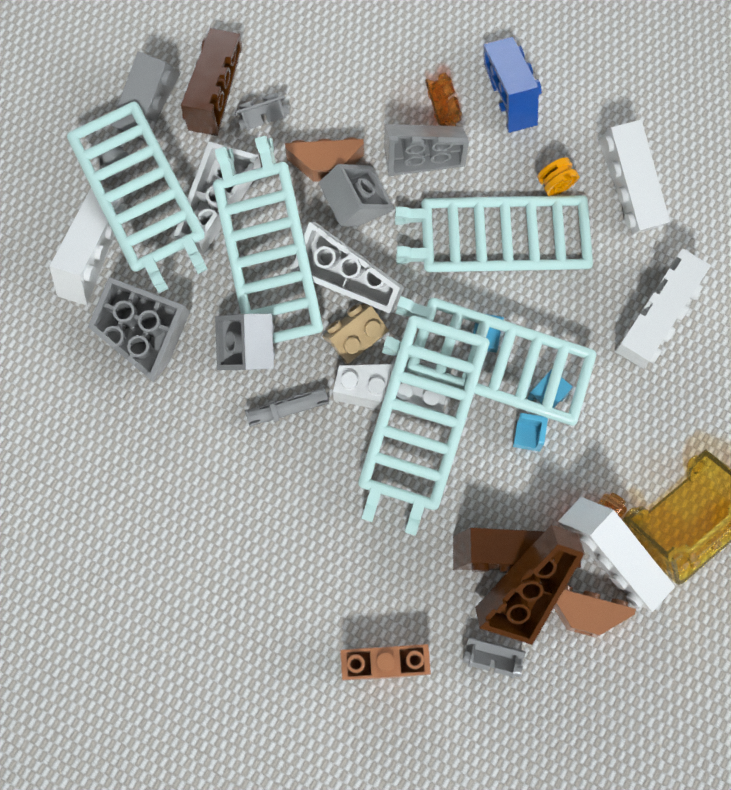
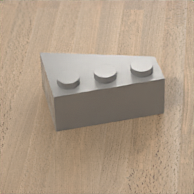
M138 51L116 109L131 102H137L153 131L155 123L180 73L167 62ZM131 114L110 125L124 132L137 126V123ZM141 135V136L138 137V138H141V139L145 140L144 137H143V135Z

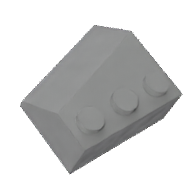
M385 124L384 151L388 176L465 167L469 140L462 126Z
M109 277L88 327L154 382L170 362L190 311L182 304Z

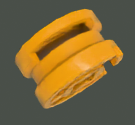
M564 157L555 160L538 173L537 178L540 184L545 185L544 190L548 196H556L563 193L580 178L577 171L571 168L572 163L569 158Z

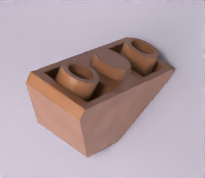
M348 137L343 140L320 139L314 142L295 140L291 143H285L286 157L290 163L313 182H319L337 164L355 165L364 156V139Z
M566 585L554 606L556 613L567 630L594 638L632 617L636 612V609L628 607L629 603L624 600L612 599L611 602L601 600L600 594L590 591H584L583 594L572 592L573 588Z
M429 644L340 650L342 680H376L431 675Z

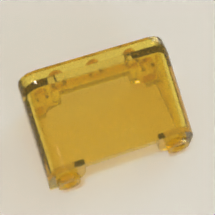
M706 449L688 461L686 465L687 479L649 511L643 506L631 508L622 519L657 565L677 585L687 581L731 543V469Z

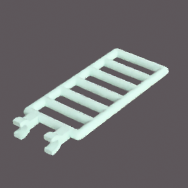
M137 102L124 105L67 134V139L131 270L136 272L146 268L158 293L169 288L156 262L184 248L198 274L208 270L195 243L204 239L205 233ZM133 115L137 126L84 150L80 138L126 116ZM143 135L148 145L147 147L97 171L94 170L90 162L91 159ZM151 156L155 158L159 166L158 168L107 193L105 192L100 181ZM163 177L165 178L170 189L116 215L111 202ZM173 199L176 200L181 211L134 234L126 235L121 224ZM185 220L187 221L192 233L138 259L132 246Z
M267 136L255 138L261 157V168L236 174L233 149L227 150V147L215 149L223 178L216 179L213 182V189L240 313L272 314V316L308 308L311 324L274 332V344L321 333L323 324L289 167L286 162H275L272 138L267 139ZM279 174L282 186L281 191L228 204L225 188ZM285 201L288 217L233 230L230 215ZM291 228L294 244L239 257L236 241ZM297 255L299 271L245 284L243 267ZM302 281L305 292L304 298L251 310L248 294Z
M584 195L424 198L421 201V208H395V225L422 222L423 248L397 246L396 264L424 262L426 272L590 269L593 266L588 199ZM552 206L556 259L540 260L536 207ZM562 206H578L582 259H566ZM484 207H500L503 260L487 261ZM510 207H526L529 260L513 259ZM432 208H447L450 261L434 262ZM458 208H474L477 261H461Z
M400 296L395 314L418 316L433 321L436 311L439 310L453 315L450 327L460 329L463 319L479 324L476 335L486 337L489 327L505 332L489 386L477 383L474 394L570 426L577 424L596 359L595 350L438 298L429 299L426 307ZM419 329L414 345L424 348L429 332ZM387 336L382 353L397 356L401 342ZM518 336L530 340L531 344L516 393L512 395L500 391L499 388L515 337ZM445 337L440 353L451 356L456 340ZM472 345L467 359L468 362L472 363L477 346ZM545 345L558 351L542 404L527 400L526 396L541 346ZM568 353L584 358L569 413L552 408ZM409 355L406 368L410 373L464 390L468 373L463 372L461 378L446 373V366L436 364L435 369L419 364L420 358Z
M418 316L409 317L358 481V485L361 488L370 491L361 519L372 522L380 495L389 496L413 504L405 533L416 536L424 508L430 510H437L439 508L490 343L488 338ZM417 328L477 346L472 363L413 345ZM409 355L468 373L464 390L404 372ZM402 382L460 400L455 417L396 399L400 383ZM392 409L452 427L447 444L388 426ZM384 436L443 454L439 470L380 453ZM375 464H381L435 481L431 496L426 497L372 480L371 477Z

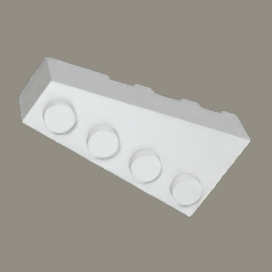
M642 120L611 127L598 142L615 185L618 198L622 204L627 227L631 229L632 234H637L668 224L670 219Z
M209 141L187 198L205 233L204 239L195 243L199 253L204 255L222 228L213 189V182L216 179L223 178L215 149L227 147ZM227 147V150L233 149L236 174L261 168L259 155ZM253 181L225 188L228 204L239 202ZM186 220L177 225L174 233L175 241L192 233Z
M103 187L106 193L112 190ZM90 188L49 266L57 297L88 305L115 237L92 188ZM123 197L111 202L116 215L127 210Z
M309 222L304 234V241L313 282L387 313H393L404 287L316 222ZM297 255L290 273L300 270Z
M682 248L621 342L616 353L642 369L645 368L648 362L654 364L662 352L658 348L662 341L668 342L676 329L672 325L676 319L681 321L690 308L686 304L690 298L695 300L703 288L700 282L711 265Z
M419 363L427 367L436 368V363ZM394 364L339 366L333 389L334 401L380 410ZM447 367L446 373L451 374L452 368ZM401 382L396 399L443 413L446 396ZM392 409V412H391V413H396V414H400V415H405V416H410V417L419 418V417H416V416H413V415H410V414H407V413H403V412H400V411H397V410H394V409Z
M580 497L558 521L565 529L578 533L584 550L611 577L612 582L627 594L626 599L636 608L640 609L642 606L653 612L675 587L613 509Z

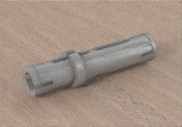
M322 387L275 402L270 400L268 404L246 409L245 413L249 427L271 420L276 422L281 417L327 405L329 401L325 388Z

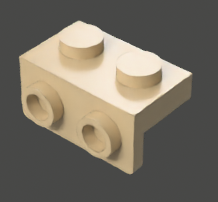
M358 303L352 306L347 311L348 315L345 318L331 323L326 328L327 332L322 335L325 341L330 342L346 364L352 362L389 332L374 308L368 304Z

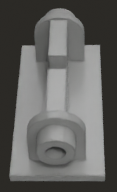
M273 93L263 97L264 102L254 105L253 101H249L239 105L240 110L235 112V116L241 115L242 119L238 120L240 129L248 131L249 129L264 125L261 117L263 114L266 115L268 123L286 118L285 115L290 114L287 104L282 105L281 103L285 99V95L278 97L277 93Z
M469 637L463 656V663H467L470 668L472 666L489 671L490 667L495 668V673L510 676L514 679L515 676L521 677L522 663L526 651Z

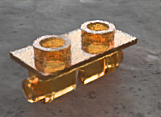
M441 73L437 76L438 80L436 81L426 79L428 96L432 102L435 112L434 116L438 125L456 126V123L461 121L462 111L457 97L453 96L449 99L455 93L451 77L447 73Z

